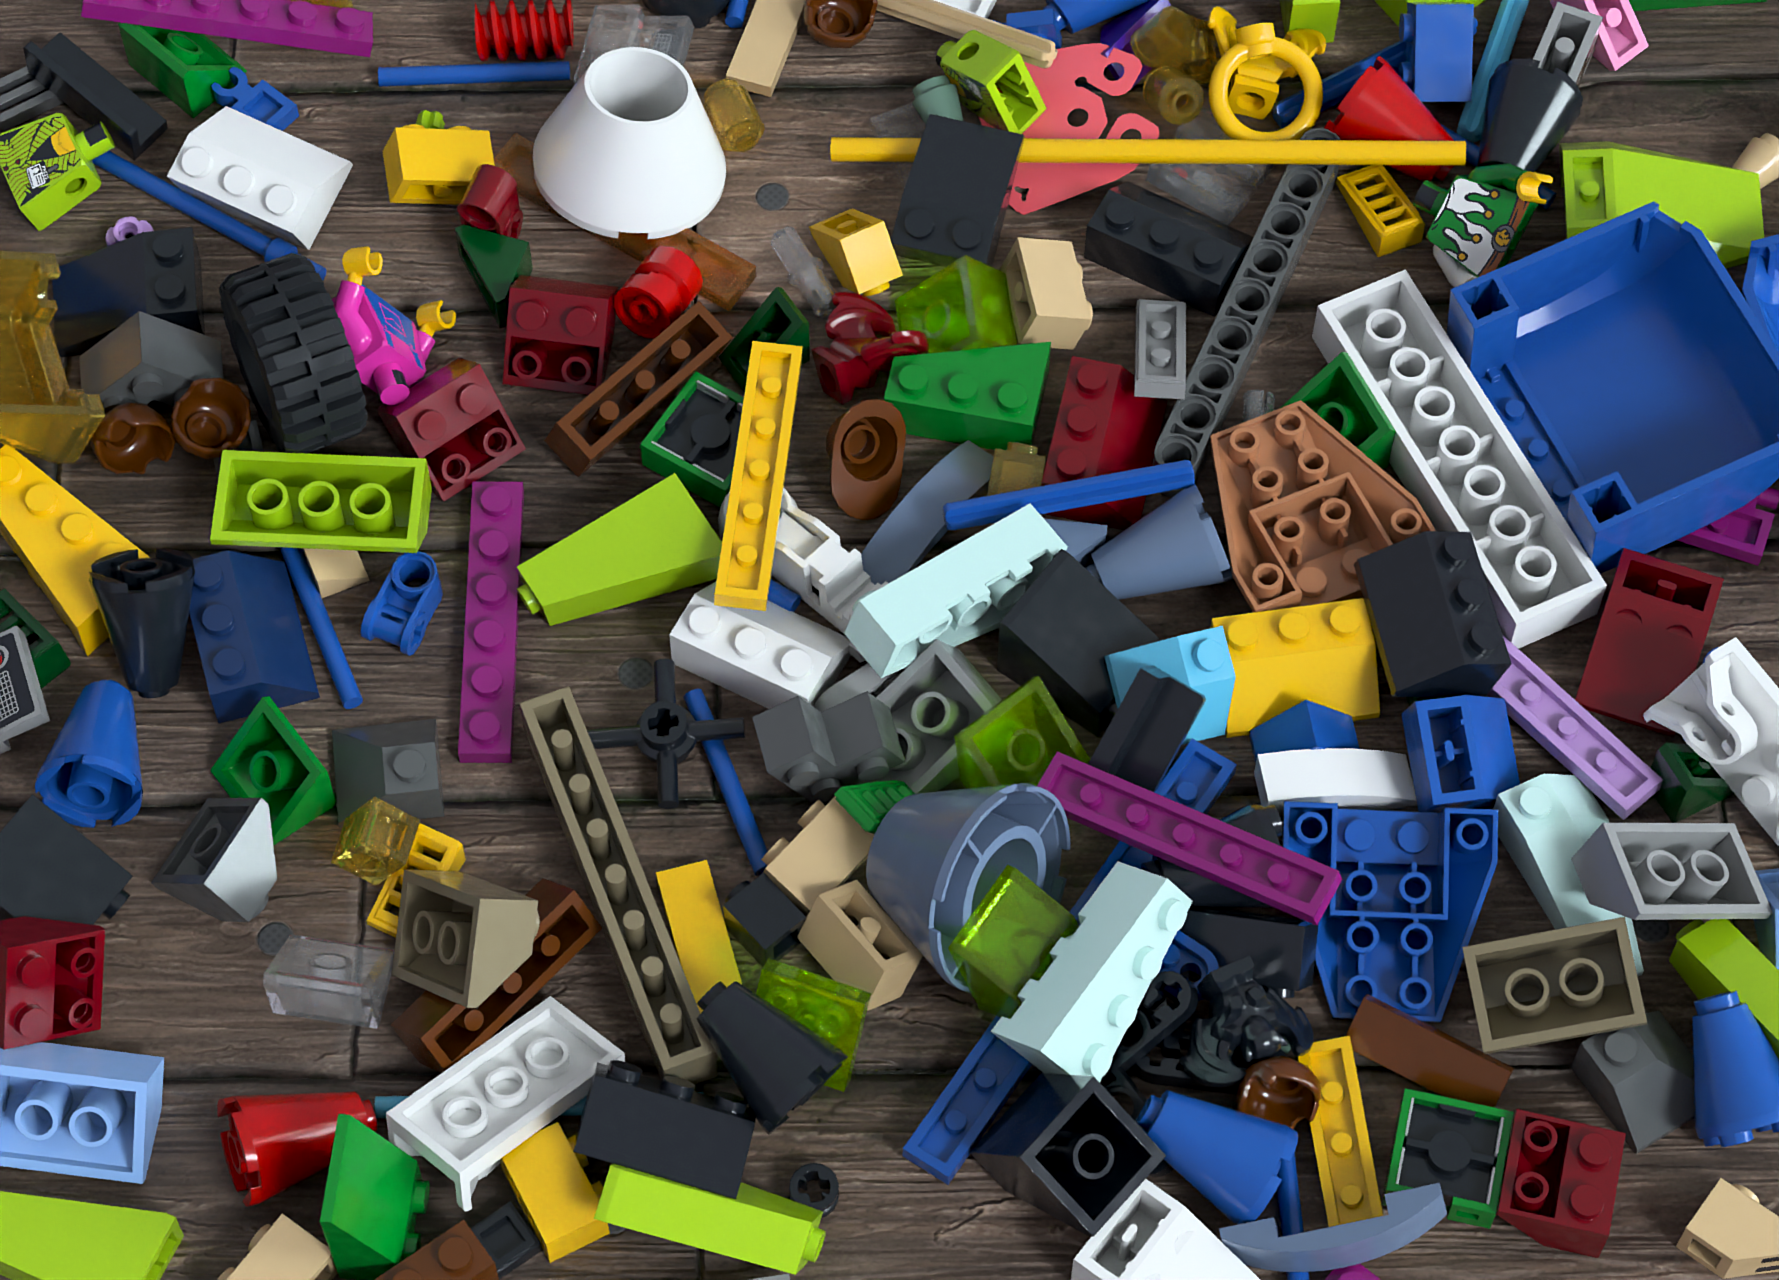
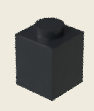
M765 873L761 874L751 883L744 881L738 884L726 897L725 904H723L726 929L766 971L801 943L797 936L806 920V916Z

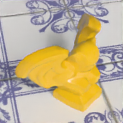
M1216 6L1209 14L1207 26L1214 30L1220 55L1222 56L1229 48L1237 44L1235 34L1237 20L1227 10ZM1296 29L1287 32L1283 38L1300 47L1310 58L1315 54H1324L1326 49V39L1317 30ZM1275 56L1244 61L1237 67L1230 78L1231 86L1228 91V101L1232 112L1264 120L1271 111L1279 94L1278 80L1286 77L1294 78L1298 73L1288 62Z

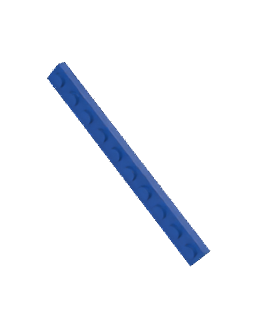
M1192 738L1154 793L1207 815L1235 775L1237 764ZM1119 841L902 1149V1156L949 1185L970 1155L969 1151L982 1138L1032 1066V1063L993 1034L991 1030L1002 1016L1011 1019L1023 1002L1019 999L1018 994L1030 978L1039 981L1054 960L1049 952L1061 937L1071 936L1081 925L1078 916L1079 912L1117 861L1141 869V863L1152 861V854Z

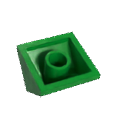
M120 22L118 24L129 65L192 118H195L215 101L211 87L214 82L225 89H231L234 86L231 82L229 69L236 67L245 74L247 72L243 66L204 34Z
M1341 352L1280 408L1301 400L1381 469H1385L1389 464L1396 430L1349 354Z
M270 696L261 698L210 770L230 798H262L269 804L273 845H276L337 805L328 771Z

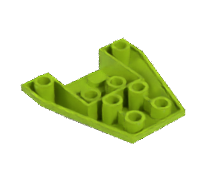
M1609 141L1559 143L1561 187L1564 188L1566 239L1653 201L1659 204L1661 212L1677 222L1683 224L1687 221L1700 229L1725 269L1748 262L1751 241L1764 238L1759 173Z

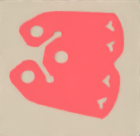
M1091 43L1057 49L1056 59L1053 60L1051 67L1046 69L1024 62L1047 109L1022 134L1025 138L1099 139L1108 123L1102 98L1082 86H1076L1075 80L1079 77H1085L1087 83L1111 96H1120L1131 90L1143 67L1140 59L1117 48H1113L1107 58L1100 53L1106 50L1109 45ZM1111 63H1119L1124 67L1123 76L1116 81H1110L1104 77L1103 71ZM1075 109H1084L1088 113L1087 122L1079 127L1071 126L1067 121L1069 113ZM1128 113L1117 118L1105 139H1120L1121 135L1129 129L1138 130L1141 133V139H1158L1159 127L1138 114ZM979 117L981 125L994 128ZM1018 163L1008 204L1016 212L1026 215L1116 181L1132 172L1139 164ZM1015 187L1029 189L1025 201L1021 198L1022 194L1015 191Z

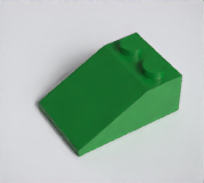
M338 1114L320 1224L339 1278L374 1280L421 1248V1234L414 1233L417 1213L426 1214L430 1183L422 1179L416 1159L351 1115Z

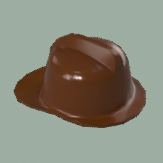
M878 398L862 400L850 407L846 413L839 416L833 422L826 437V451L831 461V493L837 506L843 512L859 520L875 519L887 512L897 499L901 485L906 425L901 412L890 402Z

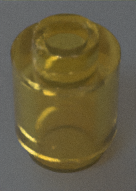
M1172 66L1160 67L1152 71L1144 82L1143 96L1146 104L1168 122L1176 125L1186 124L1194 120L1201 112L1204 104V93L1201 86L1178 68Z
M723 79L709 86L704 93L705 102L703 107L721 147L724 150L745 152L752 149L762 137L765 127L748 90L744 86L739 85L735 79Z

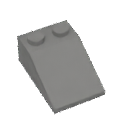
M936 639L876 697L890 708L905 762L889 769V773L881 779L870 782L862 781L858 784L899 780L905 782L915 794L938 792L986 759L1022 723L959 649Z

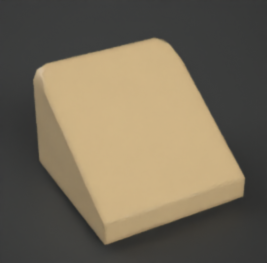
M302 548L321 598L369 581L358 551Z

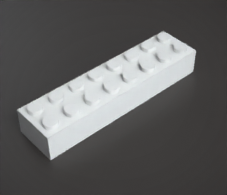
M1400 271L1318 305L1312 338L1328 364L1341 352L1349 354L1393 425L1396 433L1389 463L1406 490L1417 498L1436 531L1471 532L1502 634L1519 649L1597 615L1607 584L1407 271Z

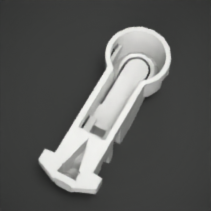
M783 488L771 575L788 589L800 595L804 602L844 633L852 617V608L855 602L865 593L878 590L889 583L885 581L882 585L879 583L874 585L871 582V576L863 570L861 553L855 548L848 553L841 547L840 536L819 519L798 509L795 500ZM729 493L721 504L718 516L721 542L723 540ZM812 585L819 590V596L812 592ZM850 642L849 654L860 663L866 661Z

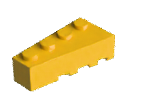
M8 443L0 449V533L13 552L21 559L29 575L45 593L63 623L69 627L88 657L109 637L89 582V571L92 572L91 565L102 557L127 550L138 549L139 559L150 557Z

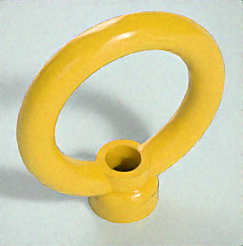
M1259 23L1236 29L1237 44L1229 48L1218 60L1209 82V104L1215 121L1221 130L1232 140H1300L1305 132L1313 128L1322 108L1323 87L1317 67L1300 47L1290 41L1275 37L1273 23ZM1275 56L1288 62L1300 76L1304 88V100L1298 116L1288 126L1273 132H1260L1248 128L1233 114L1228 101V85L1232 74L1244 61Z

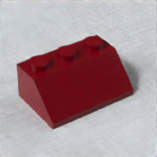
M1072 356L1041 486L1153 466L1155 446L1160 437L1167 400L1164 398L1134 397V375L1122 365ZM1146 495L1051 512L1045 515L1126 530L1141 519Z

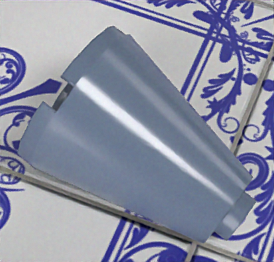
M1195 484L1184 488L1091 553L1094 564L1085 567L1118 600L1224 583L1233 579L1225 551L1211 517L1204 511L1202 506L1204 501Z

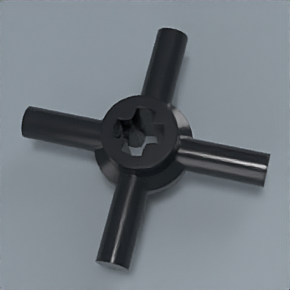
M659 659L654 662L655 703L644 710L637 724L633 726L587 729L594 749L637 746L647 759L656 762L658 807L674 809L679 806L678 764L689 756L696 742L745 738L744 717L695 721L688 710L676 704L674 661L671 659ZM665 731H669L668 736H664Z

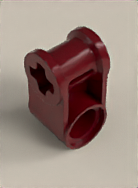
M482 164L478 166L457 207L461 225L464 224L518 239L523 223V212L520 210L515 179L508 172L494 165Z

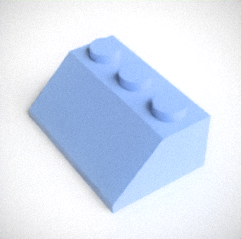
M38 1042L5 1050L0 1048V1166L143 1184L146 1179L162 1109L164 1057Z

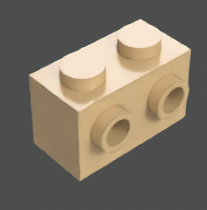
M1017 237L1000 269L1018 344L1051 342V348L1074 350L1084 331L1088 330L1091 325L1093 310L1091 303L1086 300L1082 284V266L1076 260L1072 242Z
M836 796L826 806L820 800L816 801L797 822L803 830L791 842L787 841L784 837L780 838L761 859L767 865L763 873L770 878L806 918L819 894L843 885L867 860L871 842L875 835L866 832L837 802Z
M858 880L819 894L797 936L799 941L862 1013L900 998L923 956Z

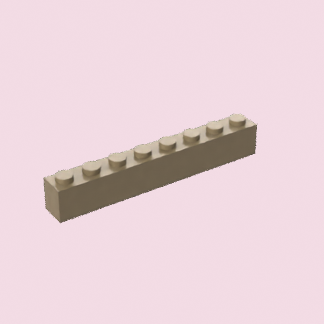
M568 686L519 703L524 733L599 924L602 927L604 937L661 1081L664 1076H674L695 1085L717 1077L716 1051L696 1020L700 1015V1011L570 687Z

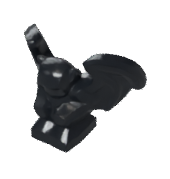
M1250 955L1211 971L1197 986L1202 998L1210 1001L1209 1018L1197 1017L1193 1020L1189 1036V1056H1181L1179 1062L1185 1072L1194 1081L1203 1086L1227 1088L1237 1085L1243 1080L1246 1072L1237 1067L1231 1059L1232 1053L1238 1047L1243 1059L1248 1063L1252 1059L1270 1057L1278 1052L1281 1046H1288V1043L1293 1054L1296 1056L1305 1055L1313 1045V1030L1302 1008L1296 1006L1293 1009L1272 988L1266 987L1264 989L1253 980L1255 965Z

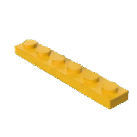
M752 341L714 593V605L766 611L803 346Z

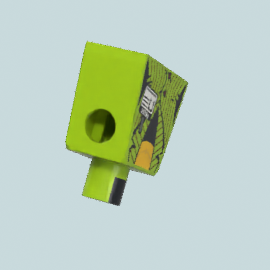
M976 30L968 31L957 43L947 41L939 48L936 55V63L943 69L950 83L957 86L959 101L994 128L1022 134L1047 109L1017 50Z
M55 113L1 133L0 166L19 209L37 230L41 231L100 188L102 181L92 160L115 148V144L101 121L79 133L63 113Z

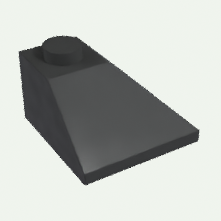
M436 719L332 730L339 828L445 816Z
M208 798L151 883L159 890L220 921L250 922L267 905L269 900L268 893L277 880L269 804L262 798Z
M1660 1011L1645 1013L1647 1025L1598 1033L1591 1036L1580 1044L1571 1065V1069L1619 1132L1626 1133L1625 1141L1635 1154L1695 1118L1693 1054Z

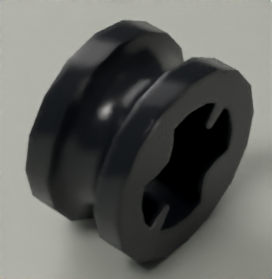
M810 1163L801 1166L790 1179V1200L823 1211L821 1218L828 1216L834 1211L839 1199V1183L836 1174L823 1164ZM815 1180L818 1181L820 1189H829L830 1192L829 1194L822 1192L821 1201L810 1202V1197L807 1193H799L800 1188L806 1191L807 1182Z

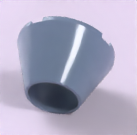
M1028 783L909 795L901 799L889 810L873 837L866 866L869 891L876 902L948 984L968 993H983V986L994 980L1004 984L1020 971L1035 953L1052 924L1067 880L1064 877L1058 876L1062 849L1070 850V830L1067 816L1055 795L1046 789Z

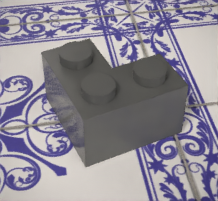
M141 311L135 313L79 357L82 408L102 415L127 402L147 405L152 400H156L174 407L176 401L184 395L193 381L200 378H223L220 340Z
M868 691L823 712H820L801 697L796 696L752 717L767 773L812 803L818 800L821 802L831 801L835 797L834 794L842 786L881 779L889 773V769L905 762L890 708Z

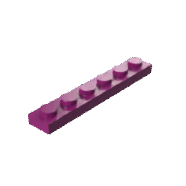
M82 0L81 17L363 57H370L373 45V12L360 11L349 7L339 8L311 4L306 1Z
M472 482L458 744L460 763H512L520 600L517 588L520 587L521 578L517 566L521 564L523 482Z
M1056 752L1037 785L1055 795L1064 808L1068 819L1316 926L1342 881L1340 872L1334 868L1060 752Z

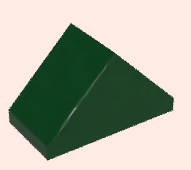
M464 224L456 227L455 234L459 256L501 329L507 326L510 286L520 275L530 276L533 270L529 242Z
M776 287L718 357L744 392L752 341L803 346L801 365L810 361L809 322L781 287Z
M1665 743L1657 750L1651 769L1663 779L1660 790L1654 796L1672 823L1681 821L1735 794L1710 763L1700 757L1688 744Z

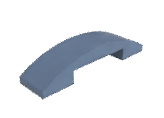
M969 440L941 459L902 499L862 551L863 570L871 576V582L874 585L877 583L882 585L885 581L890 583L917 568L921 560L948 531L944 522L943 506L946 503L987 496L1008 472V466Z
M1440 1183L1384 1194L1389 1214L1385 1216L1283 1237L1280 1236L1274 1217L1219 1228L1222 1243L1246 1266L1280 1272L1326 1271L1364 1263L1391 1253L1426 1233L1447 1215Z

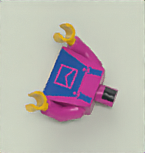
M369 246L351 248L344 253L342 258L343 268L348 278L347 281H341L337 296L332 299L334 308L344 327V333L351 347L361 382L379 394L384 404H399L408 398L409 388L416 385L427 371L425 362L435 344V340L432 338L434 333L452 328L456 322V313L454 310L440 313V308L443 304L442 300L423 304L416 312V320L420 330H416L412 320L362 284L363 277L374 276L380 273L382 269L381 254L379 252L370 253Z

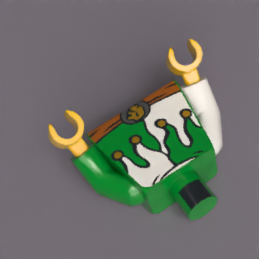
M1507 163L1479 166L1473 169L1469 175H1457L1449 190L1429 180L1423 182L1414 198L1413 206L1435 217L1426 238L1434 244L1433 255L1449 283L1454 288L1508 265L1538 204H1546L1547 202L1546 199H1541L1538 195L1540 183H1552L1553 177L1529 172Z

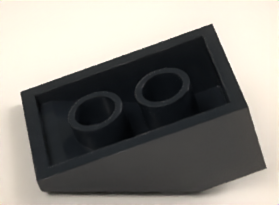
M930 114L902 194L891 237V243L896 256L990 277L1025 136Z
M192 227L142 232L52 269L54 338L57 358L82 355L138 311L205 335L201 259Z

